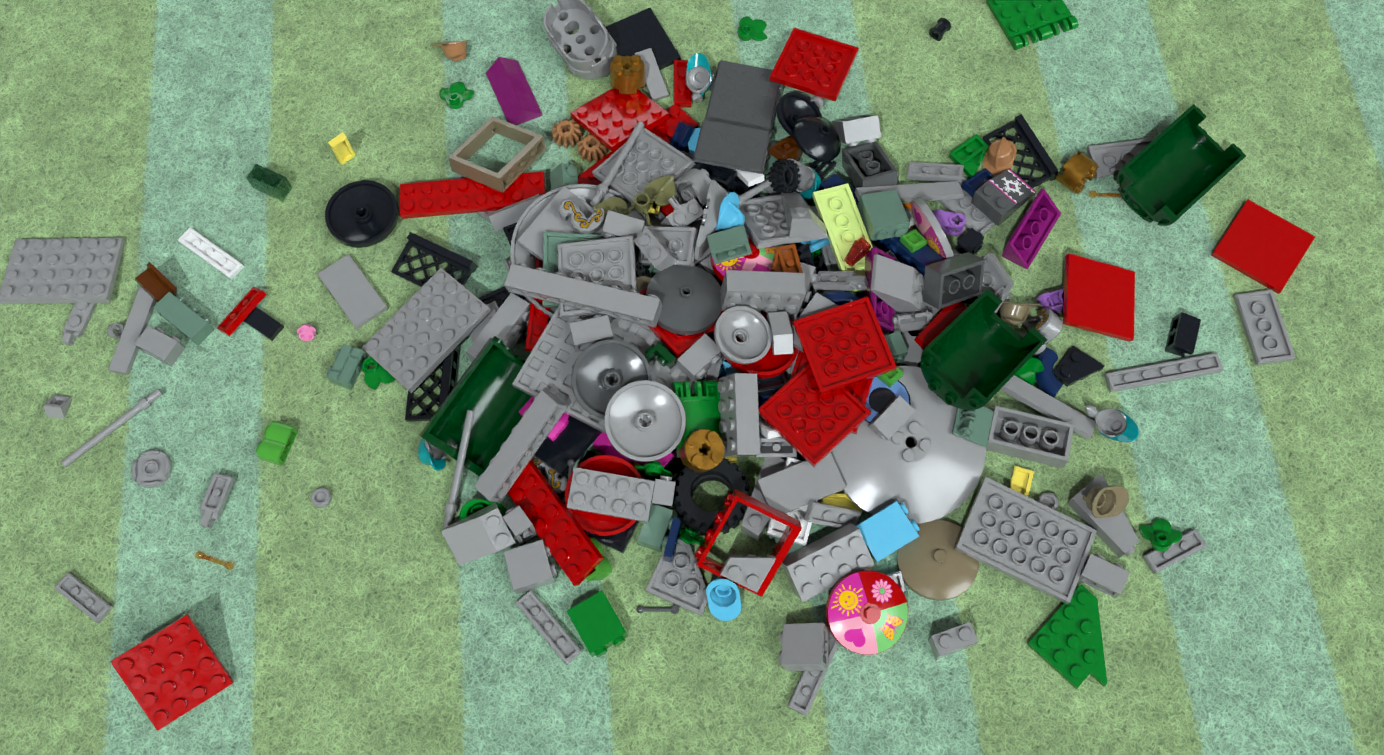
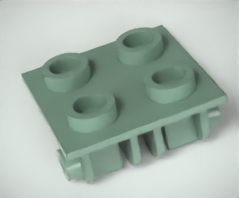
M986 407L975 410L957 408L952 434L986 448L994 411Z

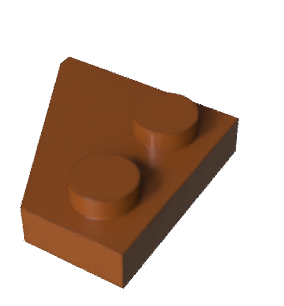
M795 244L776 247L770 272L803 273Z

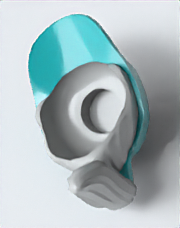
M696 53L689 58L686 70V85L694 93L691 95V98L696 103L703 101V94L711 85L712 77L708 59L702 53Z
M787 158V160L795 161L794 163L798 165L796 168L800 170L798 172L800 174V178H798L800 183L797 184V193L804 199L812 198L813 192L819 191L820 184L822 183L820 176L815 169L804 166L794 159Z
M1085 406L1087 415L1095 418L1097 429L1103 436L1124 443L1132 442L1138 438L1139 428L1137 424L1124 412L1114 408L1098 411L1095 406Z
M422 438L418 445L420 461L425 465H431L436 471L445 468V457L447 454Z

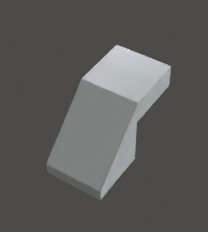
M787 311L767 312V322L772 336V354H793V333Z

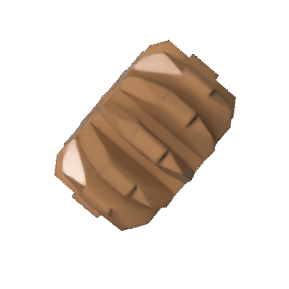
M568 118L565 121L559 119V124L554 123V128L551 131L553 141L557 143L559 148L563 145L566 149L568 145L574 148V143H578L580 141L579 138L582 136L580 125L576 124L574 119L569 121Z
M587 133V137L581 136V141L578 142L577 146L578 154L583 161L588 160L591 163L592 160H595L597 162L598 158L601 159L604 157V154H607V147L593 135Z

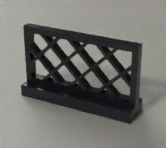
M1022 114L1015 117V121L983 137L988 148L991 145L989 140L994 137L1001 139L1005 137L1007 140L1014 141V144L1018 142L1026 146L1024 151L1017 150L1016 154L1023 155L1021 162L1014 161L1013 165L1019 166L1017 175L1021 179L1028 180L1030 187L1034 188L1048 180L1053 181L1058 175L1057 167ZM1014 128L1016 136L1005 135L1006 131ZM1025 156L1032 157L1035 160L1034 165L1023 163ZM1022 167L1032 169L1030 177L1020 174ZM1034 170L1041 171L1044 177L1040 179L1033 178Z
M410 232L407 236L408 242L391 272L422 287L432 277H428L426 269L435 266L436 271H438L439 264L448 263L450 270L446 272L448 274L451 273L454 279V272L459 270L465 272L463 278L457 280L461 285L465 286L471 273L476 271L477 266L473 261ZM411 247L416 248L418 255L409 258L408 252ZM431 255L434 262L424 265L423 257ZM420 259L422 267L412 269L411 262ZM408 263L410 271L405 273L398 272L401 265ZM423 270L425 278L419 281L415 280L414 273Z
M457 348L412 393L408 391L405 414L407 422L430 421L433 415H430L428 411L435 404L439 408L457 384L460 353ZM440 369L442 376L435 381L431 376ZM430 378L434 383L425 390L421 385ZM438 386L440 394L434 399L430 393ZM420 387L424 393L416 400L413 395ZM429 396L432 401L423 408L420 402ZM418 405L422 411L417 416H411L412 410Z

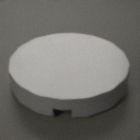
M159 450L143 452L132 465V478L144 488L161 486L171 475L172 462L166 454Z

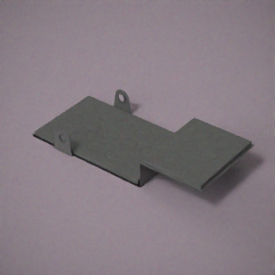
M721 60L718 62L715 79V73L712 72L711 95L705 120L701 124L693 157L694 162L762 174L776 105L780 99L782 89L781 84L769 81L773 70Z

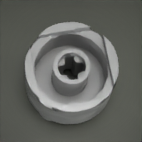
M693 168L674 182L675 198L680 205L689 202L693 198L696 199L702 208L706 205L711 183L708 172L705 169Z

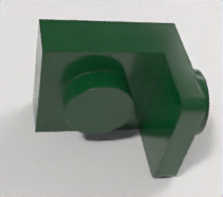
M660 342L655 346L651 345L645 352V358L648 363L657 356V361L663 367L667 366L671 369L676 365V358Z

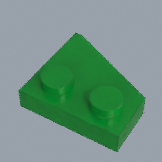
M976 134L951 151L948 157L956 165H964L963 172L971 178L976 174L986 154L988 145Z

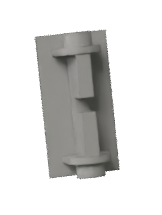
M923 310L895 314L892 317L894 333L924 329L931 321L930 319H932V312Z

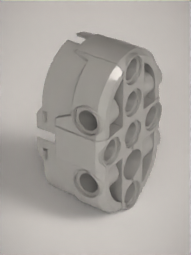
M557 0L559 4L554 7L551 4L544 14V27L550 44L573 75L586 80L606 77L610 72V63L613 61V57L617 55V45L603 22L583 0ZM579 29L575 34H570L573 30Z

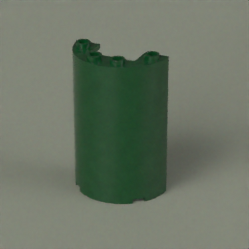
M1194 104L1122 167L1117 175V184L1121 186L1119 192L1126 204L1142 219L1150 223L1152 221L1158 222L1159 226H1168L1177 221L1246 157L1242 150L1234 143L1223 150L1198 125L1207 116Z
M989 289L982 293L926 346L921 355V370L928 388L947 405L964 410H975L985 406L1048 340L1034 327L1022 337L996 315L994 311L1002 303V300Z
M496 336L489 338L419 434L420 437L457 460L467 410L475 411L464 466L478 476L485 472L491 459L496 456L501 445L512 433V429L522 419L519 410L533 397L512 385L526 360L517 354L515 357L510 354L511 349L504 345V342Z

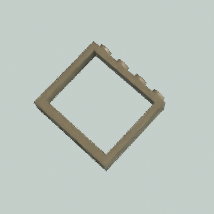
M492 116L453 152L448 159L452 172L504 192L546 150L544 136ZM496 133L526 145L498 173L467 161Z

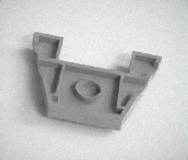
M989 253L980 257L985 259L982 293L989 289L1003 303L1014 282L994 253ZM1001 303V304L998 306V308L994 311L995 314H996L997 311L999 310V308H1000V306L1002 305V303Z

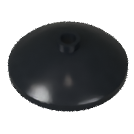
M797 92L784 94L776 106L780 125L792 137H794V124L800 117L812 115L822 118L815 103L805 95Z
M805 115L800 117L794 124V139L798 147L807 156L819 162H830L839 155L841 150L839 136L833 126L826 120L817 116Z

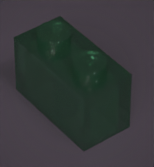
M255 164L246 177L253 189L282 202L292 189L285 176L258 164Z

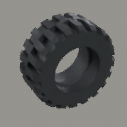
M723 458L716 467L703 473L694 472L687 467L681 470V475L677 476L675 480L674 504L676 512L681 517L684 525H689L691 529L700 531V535H705L709 528L712 529L715 524L714 519L718 511L702 510L695 505L693 500L694 490L703 482L718 481L729 488L730 494L733 493L734 489H737L750 496L749 483L745 479L746 475L743 471L738 470V465L735 463L731 465L729 464V459ZM737 501L720 532L726 534L730 528L735 529L739 526V521H743L748 506Z

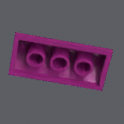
M498 57L486 72V75L507 122L517 126L543 116L519 62Z
M1040 189L1002 254V257L1025 269L1029 268L1061 215V212L1044 189Z
M873 247L865 256V276L868 282L865 297H869L882 331L894 332L892 322L894 309L871 291L874 255L878 254L895 260V258Z

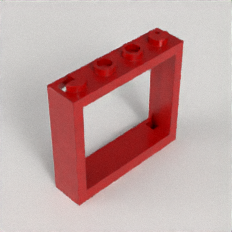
M734 489L732 494L729 493L727 495L722 512L718 511L716 514L713 528L707 530L703 546L699 545L695 552L696 565L724 579H728L720 575L724 564L708 557L707 554L737 501L787 525L785 532L771 554L776 557V560L759 590L755 592L734 582L736 585L762 597L802 529L799 520Z

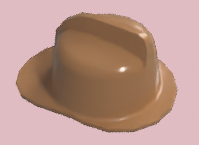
M469 40L438 42L432 44V46L441 47L446 58L452 61H459L466 58V41Z
M1005 137L993 141L986 152L983 169L986 168L994 176L1001 174L1009 168L1011 169L1017 153L1015 144Z

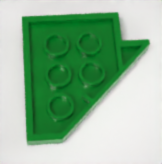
M1080 585L1074 591L1070 603H1063L1027 643L1032 650L1075 689L1082 684L1089 674L1102 686L1107 684L1098 599L1083 585Z

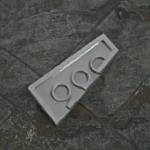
M1155 138L1088 146L1087 153L1089 158L1099 166L1096 170L1095 180L1097 181L1118 173L1122 167Z

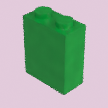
M602 590L566 611L592 657L595 655L600 657L607 652V648L614 645L616 647L626 641L625 638L628 635Z

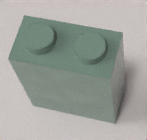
M896 190L860 195L858 210L871 241L901 237L908 233L910 221Z

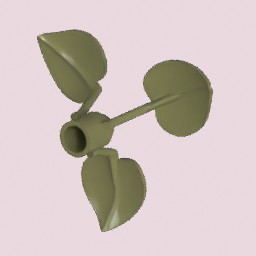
M668 175L651 181L645 187L644 193H638L635 196L634 202L631 203L628 210L627 204L623 199L611 197L593 206L594 212L603 208L605 217L608 210L628 215L635 207L637 212L645 214L647 225L651 226L648 215L650 203L655 202L658 206L670 204L668 200L676 196L673 175Z

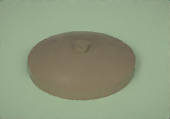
M933 520L917 524L920 528L917 532L919 537L897 550L898 571L902 573L904 583L919 596L930 600L944 601L960 596L972 585L979 569L978 560L954 549L962 528L945 520Z

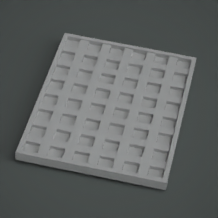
M558 306L512 385L533 397L540 393L541 390L553 393L568 406L564 413L606 434L604 419L589 414L581 407L574 396L571 384L573 366L584 350L575 352L569 323H573L577 319H591L595 315L561 318L560 306ZM608 316L613 339L625 341L633 345L644 356L646 355V350L651 345L655 346L660 342L673 355L647 325ZM657 356L648 363L651 369L652 381L661 383L670 389L672 382H682L683 384V381H688L690 389L694 384L677 367L678 358H676V365L671 369L667 366L663 367L657 361ZM611 376L607 378L609 384H612L613 378Z

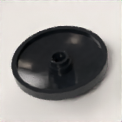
M369 180L355 181L340 188L330 198L325 210L326 225L332 236L340 243L356 248L369 247L383 241L394 230L399 218V207L393 193L386 186Z

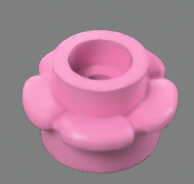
M304 324L297 329V333L301 340L311 341L314 339V335H316V329L309 324Z

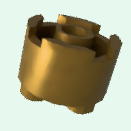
M616 55L613 57V61L609 66L612 89H618L621 94L637 93V89L645 87V65L639 55L623 57Z
M1079 150L1077 154H1074L1063 166V174H1058L1056 180L1071 192L1080 194L1085 188L1084 184L1086 181H1091L1095 177L1099 166Z
M698 430L690 434L683 441L680 447V458L689 469L694 472L703 473L721 463L724 458V444L719 434L715 431ZM700 448L704 449V454L699 452Z

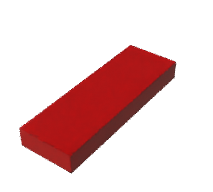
M688 60L673 61V104H677L681 108H691V91L686 85Z
M252 287L219 324L217 329L230 337L267 294L256 287Z

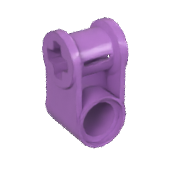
M939 209L932 211L945 234L958 236L963 233L966 222L963 214Z
M1064 288L1040 295L1036 299L1037 303L1042 305V309L1048 308L1055 314L1063 312L1064 300L1062 297H1064Z

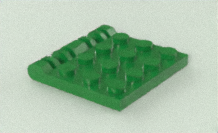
M986 0L988 7L1014 50L1029 45L1026 35L1029 36L1034 44L1038 40L1043 41L1053 37V35H1059L1060 29L1057 24L1060 25L1063 32H1067L1069 29H1076L1079 26L1078 20L1070 13L1063 0Z
M717 380L703 381L702 386L700 381H695L693 385L695 396L692 397L688 381H683V384L682 382H672L671 390L680 399L686 417L685 431L680 443L676 447L677 458H680V447L683 441L693 432L698 430L715 431L721 438L719 431L721 415L718 410L720 393L717 388ZM699 449L700 453H705L704 449Z

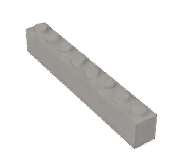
M521 263L518 265L511 264L504 284L511 293L608 315L655 328L663 307L661 300L652 294L645 296L635 290H621V288L614 285L607 287L597 281L590 283L580 277L574 276L569 278L559 272H555V274L548 273L545 269H532Z

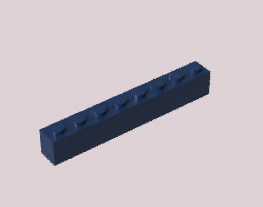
M834 174L820 184L819 191L847 183ZM850 186L854 200L858 207L859 201L856 197L855 189ZM900 237L873 240L874 243L881 246L887 252L889 250L892 251L901 263L914 267L923 275V278L925 277V266L945 260L928 245L911 253L900 242Z

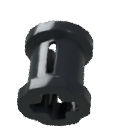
M939 18L935 27L929 30V35L933 39L940 41L944 33L951 29V23L946 18Z

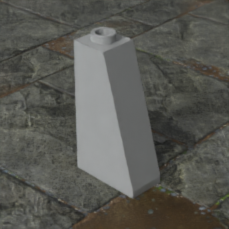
M1100 474L1067 504L1089 527L1097 530L1096 534L1119 558L1124 554L1128 557L1137 549L1134 545L1139 542V539L1124 512L1114 517L1095 518L1092 511L1087 508L1086 501L1082 499L1095 486H1109L1105 478Z

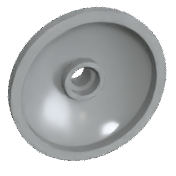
M735 306L724 311L716 321L714 328L716 344L722 354L731 361L739 364L755 363L762 359L769 351L772 342L771 329L766 319L758 311L746 306ZM736 337H739L741 342L737 341Z

